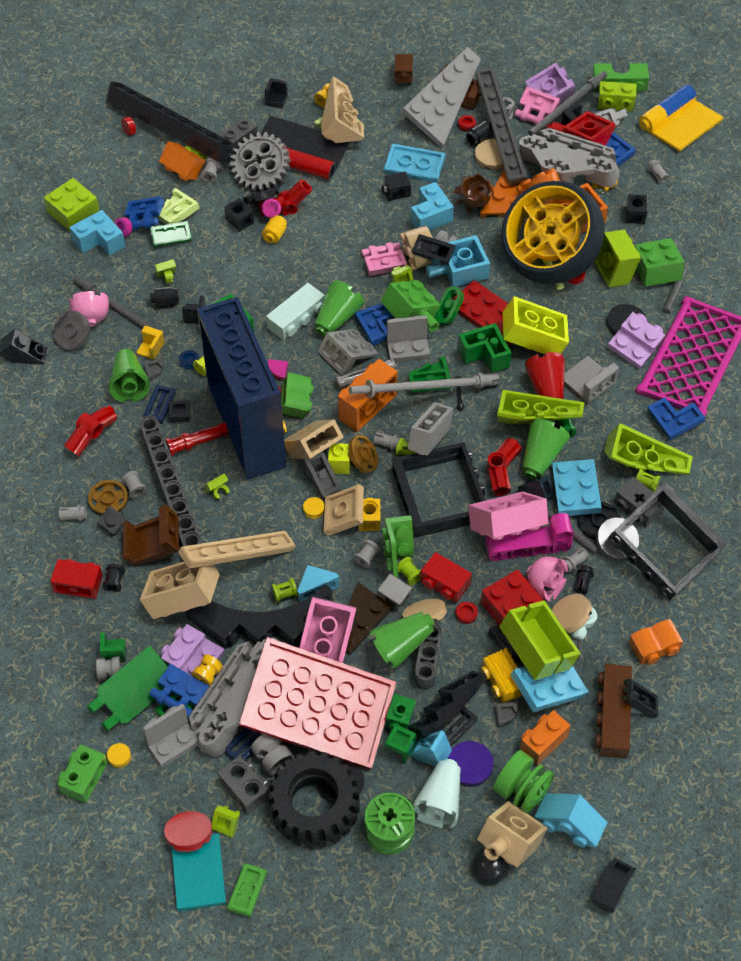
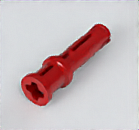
M221 423L191 434L184 432L179 437L166 438L165 440L171 456H174V453L191 450L192 446L227 436L228 428L225 423Z

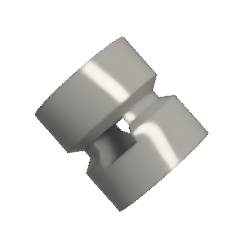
M263 734L254 741L251 751L258 760L262 761V765L268 774L273 776L278 768H284L283 763L286 760L290 759L292 762L294 756L287 746H282V740Z

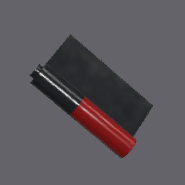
M274 116L269 117L261 132L262 137L265 132H267L269 137L274 134L276 139L280 138L281 143L286 145L285 149L290 153L287 155L291 159L290 162H287L290 168L331 180L350 144V142L335 143L332 140L326 139L322 135L321 130ZM270 148L264 149L263 153H267Z

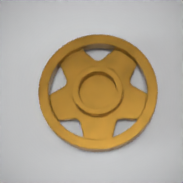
M357 435L350 439L349 459L352 460L354 465L363 474L375 471L378 467V454L373 443L364 435Z
M101 481L95 484L89 491V506L99 515H103L109 506L121 512L128 502L127 490L118 481ZM114 486L120 488L121 490L116 491L114 489ZM103 487L102 491H96L99 488ZM92 500L97 502L95 506L93 505Z

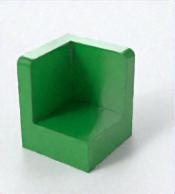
M100 632L101 658L110 660L112 657L120 656L121 662H126L125 639L107 640L105 632Z
M395 724L385 742V748L401 754L402 762L407 763L416 746V733Z

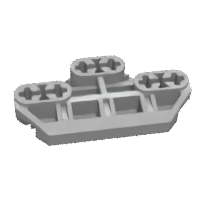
M551 128L540 130V136L535 134L533 136L528 135L519 140L521 158L539 165L541 172L555 168L560 181L574 184V177H577L576 175H584V179L588 182L603 187H611L616 184L620 177L616 155L611 147Z
M265 639L262 643L257 642L254 647H252L249 641L237 645L222 670L218 673L189 716L191 727L199 737L197 740L199 749L210 757L221 756L238 732V723Z

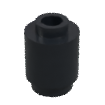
M482 121L469 129L466 134L468 143L475 146L493 136L491 124Z
M154 287V291L150 292L151 303H155L156 307L179 303L178 287Z

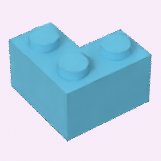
M436 182L419 188V204L411 207V223L415 228L427 226L429 230L453 221L454 206Z
M103 210L69 227L72 241L82 253L100 245L110 256L125 247L123 232Z
M547 793L534 816L540 823L548 827V832H565L572 838V842L575 845L583 848L585 846L597 847L608 823L580 794Z

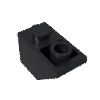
M14 329L1 338L0 356L12 363L42 365L45 363L48 348L20 331Z

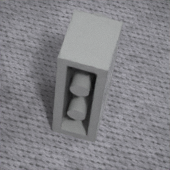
M434 402L411 427L408 449L420 455H428L450 430L453 408Z

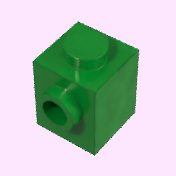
M394 694L386 716L385 727L392 731L396 724L408 730L416 700Z

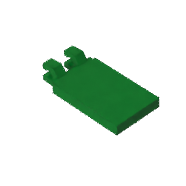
M149 645L96 689L98 697L86 706L92 714L104 703L113 714L101 723L105 731L112 728L118 722L127 724L155 700L149 696L153 688L159 691L164 689L158 685V681L168 668L167 665Z

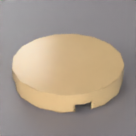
M488 139L477 145L475 160L481 167H487L490 170L504 168L495 139Z
M572 594L558 601L554 605L552 612L564 630L572 633L587 623L590 618L588 615L592 612V606L589 600L582 594Z
M426 599L408 606L403 611L402 616L405 618L423 612L425 615L429 613L433 620L437 619L439 621L446 615L447 609L443 600Z

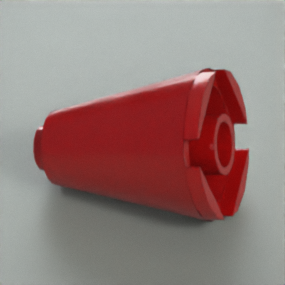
M547 352L545 357L539 358V355H535L525 362V370L537 395L563 399L565 359L563 355L557 352Z

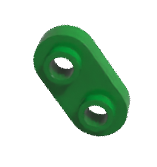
M451 286L445 290L439 302L441 306L435 315V319L440 324L449 325L454 321L464 300L462 290L456 286Z

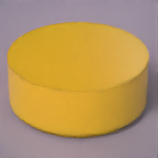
M311 497L304 502L303 511L308 518L317 519L324 514V502L320 498Z
M122 743L112 745L107 752L109 763L116 768L126 766L131 760L128 746Z

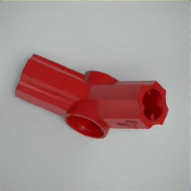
M301 179L289 191H283L277 197L271 199H275L280 203V213L285 216L290 213L292 215L297 212V205L312 192V187L307 181ZM265 200L258 202L260 214L262 217L265 215L262 213L261 206Z
M111 406L103 407L91 415L83 413L76 422V429L64 446L80 457L90 441L97 438L103 431V428L116 421L117 415L114 408Z
M507 438L496 452L488 456L487 473L492 493L498 497L505 496L511 492L507 467L522 450L518 441L513 438Z

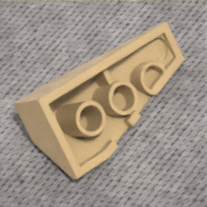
M334 76L331 78L321 122L322 135L335 143L363 140L364 126L362 122H358L357 116L359 113L351 104L353 98L348 85Z

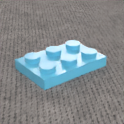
M594 459L552 462L558 514L566 513L571 516L601 513L602 507Z
M526 666L514 669L510 674L533 712L584 698L589 693L573 666L570 670L558 674L552 673L551 676L538 680L533 679Z

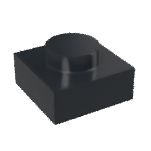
M190 400L169 401V422H190Z
M109 506L97 521V525L112 536H115L123 526V522L127 521V518Z

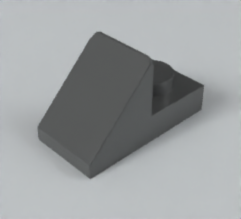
M323 451L310 459L304 460L307 479L313 480L321 498L341 489Z

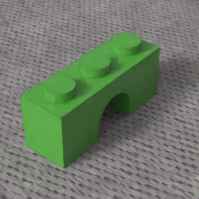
M612 63L593 65L592 77H596L602 71H605L607 77L602 80L604 82L636 84V91H647L649 82L647 63H629V69L626 73L615 72L612 69ZM599 86L594 91H599Z

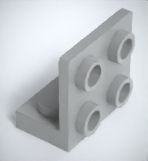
M426 315L387 320V347L389 357L394 362L430 358L427 341L428 319Z
M355 329L328 332L318 350L342 376L349 374L357 359L376 357L378 354L373 345L367 342Z
M587 356L565 372L564 384L586 403H590L617 382L619 367L612 363L610 366L602 368L591 357Z
M183 704L170 708L166 714L158 719L150 720L143 727L147 747L161 768L198 746L197 740L199 737L188 722L186 708Z

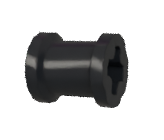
M108 564L106 566V580L102 583L103 589L120 592L122 588L120 584L121 578L125 574L126 569L118 564Z

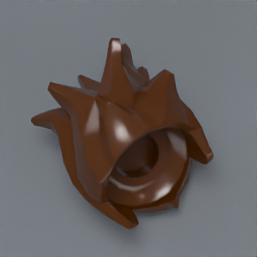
M476 173L473 176H463L461 185L459 187L455 186V190L452 191V193L459 194L455 205L465 203L466 210L470 213L471 208H480L489 203L494 195V187L480 173Z

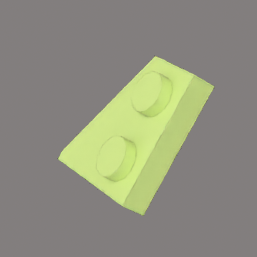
M175 188L172 191V198L166 200L158 216L159 221L165 225L179 223L199 209L198 202Z

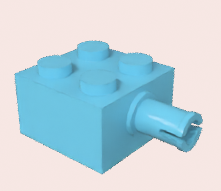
M477 235L447 242L456 246L449 264L426 266L428 278L445 274L451 286L456 287L469 284L473 280L481 281L489 278L490 262Z

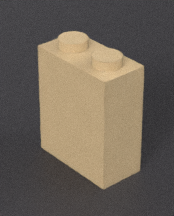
M334 419L317 420L286 438L285 448L291 459H310L344 438Z

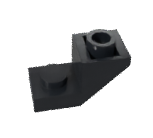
M614 858L607 867L591 902L604 911L614 913L621 902L626 886L634 876L636 868Z

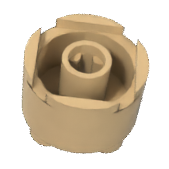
M421 226L400 233L403 243L402 250L404 256H409L410 258L408 259V264L411 270L432 264L430 259L412 253L419 234L432 238L427 226Z

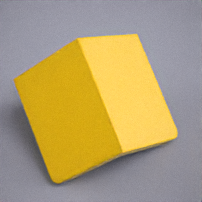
M144 326L141 331L143 342L137 350V355L155 360L165 343L163 331Z

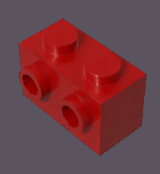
M437 552L432 555L421 569L420 582L426 588L434 589L443 598L452 600L455 603L460 600L471 585V572Z
M57 559L50 582L54 593L96 599L103 575L100 565L95 563H80L72 559Z

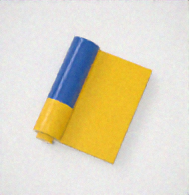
M685 84L640 116L639 125L641 129L648 131L680 152L721 122L724 117L696 101L694 88L691 85Z

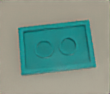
M219 833L212 834L208 843L206 841L198 850L182 852L173 849L172 846L178 912L226 905Z

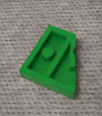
M445 356L440 357L439 362L433 365L427 363L420 369H415L408 373L409 382L451 379ZM451 387L411 390V393H412V392L430 391V390H439V389H448V388H451Z

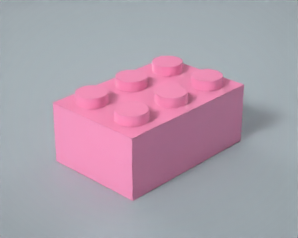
M519 492L468 505L471 530L478 532L480 535L489 536L493 540L502 539L507 534L518 535L527 529L538 530L540 526L549 524L547 500L526 492Z
M312 597L300 649L343 663L357 607Z

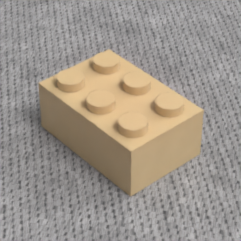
M185 562L150 571L140 601L152 619L167 617L177 612H185L198 606H205L211 603L220 574L214 565L189 569Z

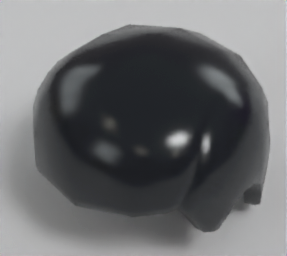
M483 849L474 856L471 871L475 879L483 885H497L508 876L510 864L501 856L496 860L488 859L484 852L485 849Z

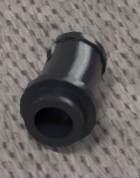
M581 565L577 570L578 578L574 591L581 593L582 589V594H587L590 580L594 577L592 567Z

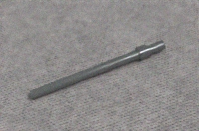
M602 71L596 77L589 79L584 87L528 131L529 135H536L586 93L597 88L600 81L607 77V73Z
M78 275L74 277L73 282L82 287L84 292L94 291L95 295L101 296L100 292L103 293L92 282H87ZM108 296L111 308L142 329L144 326L157 329Z

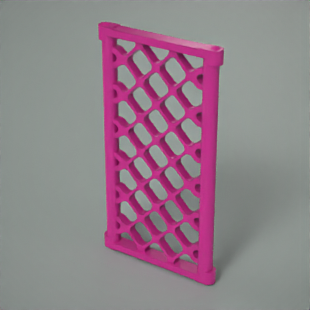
M685 296L677 316L641 384L637 385L635 392L658 401L665 397L673 407L680 410L688 406V403H695L703 415L706 416V409L741 340V316ZM690 306H693L701 310L694 311ZM710 313H711V314H714V315H717V316H719V317H717V318H712L711 315H710ZM706 314L709 320L701 322L698 320L697 315ZM684 317H692L696 323L687 325L683 319ZM728 320L738 323L739 325H731ZM724 321L727 327L719 329L715 322ZM711 324L714 330L705 332L702 326ZM699 328L702 334L694 336L689 329ZM677 331H685L689 337L680 339L676 333ZM730 331L734 336L732 339H724L721 333ZM718 335L720 341L712 343L708 336ZM704 338L707 344L698 346L695 340ZM685 342H692L695 348L686 350L682 345ZM670 345H678L681 352L672 353L668 348ZM723 345L727 350L725 353H717L714 347ZM710 349L713 355L705 357L700 350ZM697 352L700 359L691 360L688 354ZM684 356L687 362L678 364L674 357ZM663 359H671L674 366L664 367L661 361ZM715 359L719 366L709 367L706 361ZM703 363L706 369L697 371L694 364ZM689 366L693 373L685 375L680 368ZM677 370L680 376L670 378L667 372ZM655 373H663L667 380L658 382L654 375ZM707 373L712 377L711 382H703L699 375ZM695 377L699 384L689 385L686 379ZM683 381L686 387L676 389L673 382ZM669 384L673 391L664 393L660 386ZM647 388H656L659 393ZM701 388L705 394L704 396H695L692 390ZM689 392L692 398L687 400L680 398L679 393ZM675 395L677 400L670 398L668 396Z

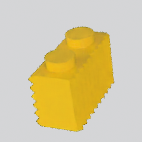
M507 648L483 658L482 667L480 668L481 673H485L487 676L486 680H490L492 684L491 689L496 698H500L502 703H506L522 695L510 675L514 669H518V666Z

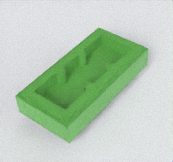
M244 863L229 901L228 911L251 918L267 876V870Z

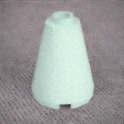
M444 759L438 762L412 806L418 814L417 819L419 821L439 828H443V824H450L449 828L457 825L461 769L454 760Z

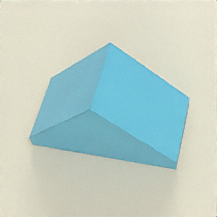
M308 565L297 590L298 601L301 602L312 596L324 585H327L332 590L338 588V574Z
M440 730L425 738H420L410 757L436 767L439 761L448 758L452 749L446 734Z

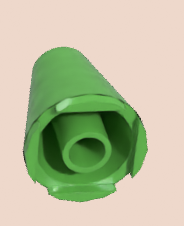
M332 281L314 324L317 333L326 336L328 332H335L363 307L365 301L359 292L354 294L351 291L353 287L342 281Z
M122 349L115 355L109 381L110 394L120 402L125 403V400L133 399L132 402H137L148 394L149 378L135 353L130 349Z
M534 419L530 424L522 466L524 475L530 479L542 477L570 438L569 433L563 427L557 429L553 427L554 423L551 421Z
M419 612L376 627L370 631V635L375 634L376 640L373 641L375 647L385 662L391 661L393 663L391 668L395 669L434 631L433 626L435 622L429 613L425 615L423 612Z

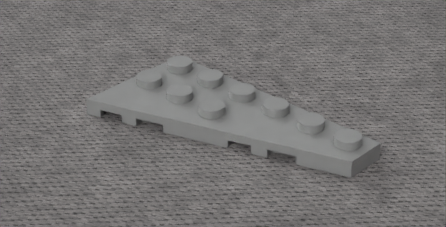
M469 47L456 57L401 111L441 148L444 146L481 60Z

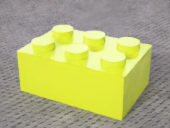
M513 296L503 311V338L510 343L543 354L547 352L561 354L569 343L567 315Z

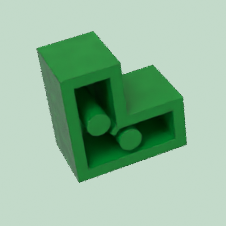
M496 323L458 334V351L465 364L484 358L491 373L510 368L512 353Z

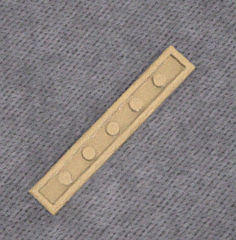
M278 531L183 546L178 553L190 569L291 552L295 549L296 545L286 531Z

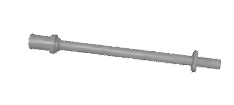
M475 373L471 378L375 385L372 380H367L365 385L349 386L348 391L350 395L366 393L368 398H373L375 393L472 385L476 389H482L485 386H498L500 381H495L499 380L497 373L484 375L482 373Z

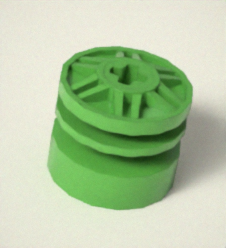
M519 750L512 756L499 774L493 786V791L506 800L516 793L513 805L516 807L522 805L521 810L529 814L542 802L548 793L555 774L550 770L544 773L545 767L542 764L532 771L534 759L522 750Z
M383 793L373 798L365 810V836L368 844L375 851L390 855L403 852L411 844L414 838L415 811L412 804L404 796L397 793Z

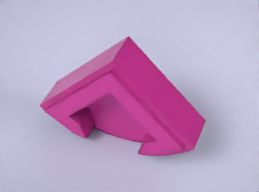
M268 359V366L276 379L283 381L287 374L288 361Z

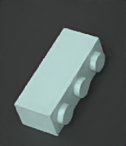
M307 283L266 316L267 328L282 340L293 336L297 329L302 325H307L313 316L319 314L325 295Z

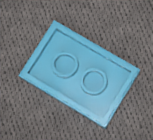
M392 144L383 173L391 175L406 171L408 178L438 183L446 153Z

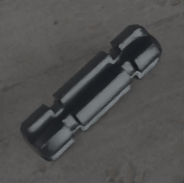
M495 625L490 628L488 635L492 640H496L495 643L500 650L507 648L515 663H518L521 659L506 636L502 634L500 627Z

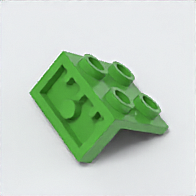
M411 515L386 518V527L382 528L383 541H385L383 551L387 569L392 571L393 576L398 578L397 558L414 556Z

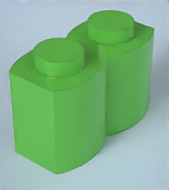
M287 372L281 388L282 414L304 418L307 413H310L312 408L310 396L314 388L310 377Z

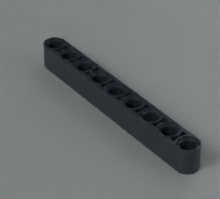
M110 82L107 102L218 162H230L234 145L231 141L122 83Z

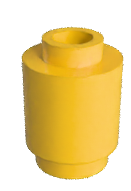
M279 215L270 218L262 231V236L266 242H279L287 229L285 218Z

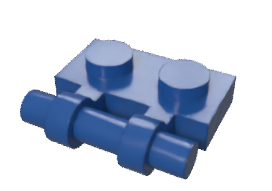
M161 196L128 202L124 216L131 221L132 231L138 230L141 227L147 229L158 225V218H153V216H159L164 204Z
M170 663L158 681V685L164 689L159 691L153 688L149 696L156 699L158 704H165L170 708L183 704L189 718L193 710L188 708L187 705L190 703L196 707L209 686ZM173 693L180 697L181 700L178 702L169 696Z

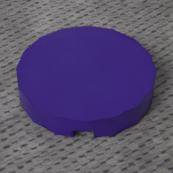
M461 742L452 748L448 759L457 762L461 769L460 785L475 787L482 785L493 772L494 760L492 754L486 746L479 742Z

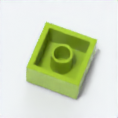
M74 178L43 197L47 212L69 231V227L100 211L97 197Z
M618 230L604 233L602 247L594 262L608 287H616L630 284L641 257L626 231Z

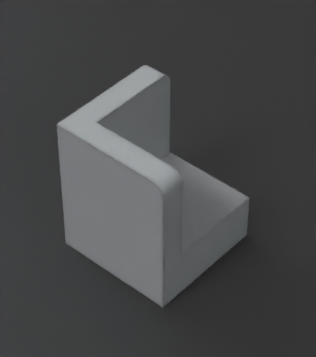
M389 574L378 589L377 596L384 601L388 598L395 604L401 605L406 597H410L412 587Z

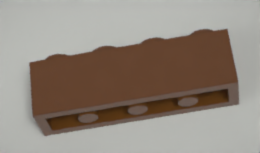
M605 664L603 672L598 674V685L602 686V692H598L597 706H601V713H597L596 727H600V734H596L595 748H599V756L628 758L630 751L631 706L623 701V697L627 696L623 693V688H627L623 684V680L632 679V666Z

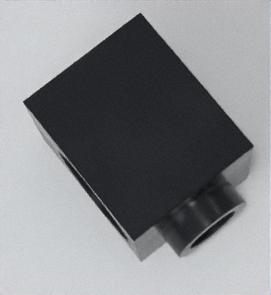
M406 171L384 176L382 192L383 195H387L389 201L411 197V183Z
M628 194L626 223L645 224L647 195Z
M240 198L224 207L226 220L239 232L254 224L253 210Z

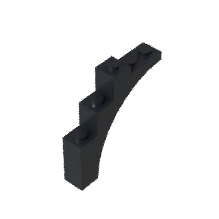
M324 585L305 600L278 610L248 612L231 609L211 601V603L205 606H198L187 610L186 616L188 620L225 649L230 644L234 645L239 640L240 634L255 645L257 642L262 643L267 637L275 638L276 634L289 645L298 647L301 644L312 597L333 601L332 589Z

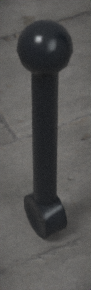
M458 386L457 409L462 411L465 406L462 403L461 386Z

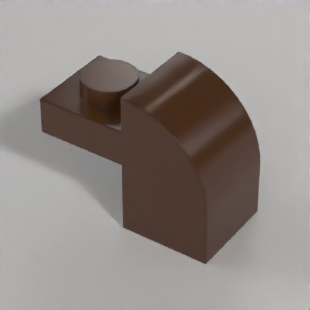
M395 54V83H412L413 54Z

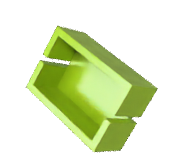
M545 600L529 604L527 608L522 606L509 610L499 626L534 680L551 676L552 673L558 674L570 670L581 654Z

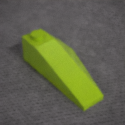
M503 390L497 420L506 424L519 425L531 423L534 419L554 421L581 418L585 402Z
M621 423L608 434L604 450L609 459L627 467L682 475L690 473L693 456Z

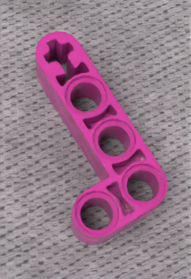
M559 513L550 518L549 526L540 527L538 530H523L518 535L507 534L504 535V538L493 540L487 536L485 543L489 560L500 561L515 559L517 556H521V558L536 556L538 553H542V555L558 553L559 550L566 552L572 547L574 534L569 515Z

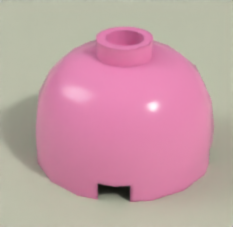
M94 291L76 293L73 295V299L69 298L70 311H77L85 315L90 327H93L107 316L109 312V298L101 292V296L95 295Z
M546 556L539 558L529 566L527 581L543 600L551 601L552 595L553 599H556L564 588L566 579L563 578L564 571L568 572L567 563L562 559ZM546 586L552 589L550 591H546L543 588Z

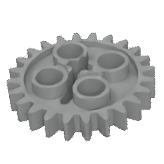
M257 132L256 137L250 134L249 140L243 137L245 143L238 142L240 148H234L233 150L236 155H231L232 160H234V162L230 163L234 168L231 170L235 175L234 178L239 181L241 186L245 185L247 190L252 187L254 192L258 188L261 191L264 190V187L269 189L272 184L278 187L276 181L283 182L281 176H287L288 174L285 169H290L287 162H290L291 159L287 156L290 153L285 149L286 145L281 143L280 138L276 139L274 134L269 137L267 132L264 133L263 137L259 132ZM270 148L267 153H263L264 149ZM249 154H253L251 159L245 160ZM275 164L274 169L268 170L270 165ZM258 171L257 175L251 176L252 172Z

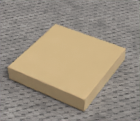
M358 484L325 497L324 534L333 535L363 523L364 487Z

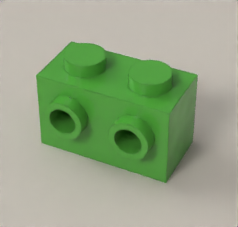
M80 744L77 751L72 752L67 769L59 775L57 783L60 792L87 803L108 764L105 754Z

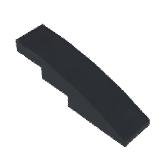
M471 671L439 689L440 699L423 708L425 717L408 726L409 731L416 733V737L425 738L442 727L475 695L487 679L486 674Z

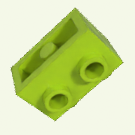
M600 81L597 109L607 110L612 108L617 111L623 109L631 112L634 111L636 84Z

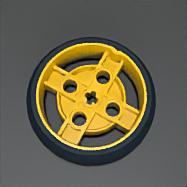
M564 181L542 182L522 192L508 208L501 230L503 251L510 265L520 275L531 281L543 284L566 282L582 274L595 261L604 240V219L596 200L581 187ZM558 199L574 201L567 207L560 204L544 205L546 202ZM529 215L524 227V239L518 243L520 229ZM546 215L542 221H539L541 216ZM568 218H572L569 223L565 224V221ZM588 222L586 237L580 248L576 250L581 238V226ZM537 241H540L538 246L533 247ZM566 244L564 249L559 250L561 245ZM537 258L546 261H562L552 266H535L531 264Z

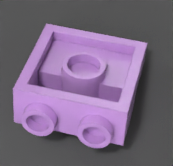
M557 63L525 81L527 86L532 89L560 98V103L575 94L574 89L576 87L571 79L567 80L568 74Z
M632 312L621 325L620 330L608 343L607 347L640 369L662 343L665 334L659 325L655 324L652 326L649 324L643 314L638 313L636 315Z
M187 624L183 629H177L174 634L173 643L165 645L160 656L167 667L171 663L192 676V671L201 664L200 661L205 654L211 655L219 661L225 650L206 639L204 633Z

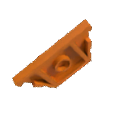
M504 170L494 187L493 197L489 203L484 205L480 212V217L486 218V215L505 217L512 202L523 192L520 183L508 184Z

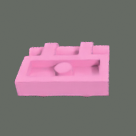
M526 87L519 102L524 109L523 111L517 109L515 116L519 117L521 121H529L537 125L546 115H549L558 108L560 98ZM531 110L539 112L538 116L530 114Z
M388 242L378 247L373 245L369 246L368 249L361 250L362 257H365L369 276L392 272V269L395 267L407 265L403 251L400 250L399 242L393 244Z

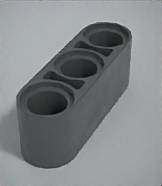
M437 623L433 626L434 631L430 634L436 637H427L419 645L415 668V683L421 689H430L436 679L442 642V628ZM430 654L433 657L427 658L424 655ZM427 674V675H429L430 677H428V678H423V677H421V675Z

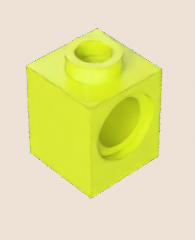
M334 443L329 447L328 462L334 474H350L349 444Z

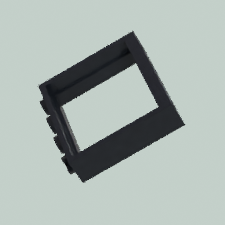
M465 442L432 449L428 455L414 453L392 458V472L407 516L411 515L414 538L469 526L470 518L468 511L422 522L405 473L406 471L460 460L474 502L485 501L484 486L482 483L479 484L478 469L472 465V453L467 451Z
M666 482L608 537L611 540V544L626 556L628 562L635 565L642 572L643 577L651 581L657 587L658 592L669 600L684 588L727 545ZM656 500L709 551L675 586L623 534Z

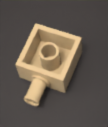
M508 801L488 817L477 840L487 848L484 852L488 859L496 860L501 856L507 863L518 867L537 850L548 827Z

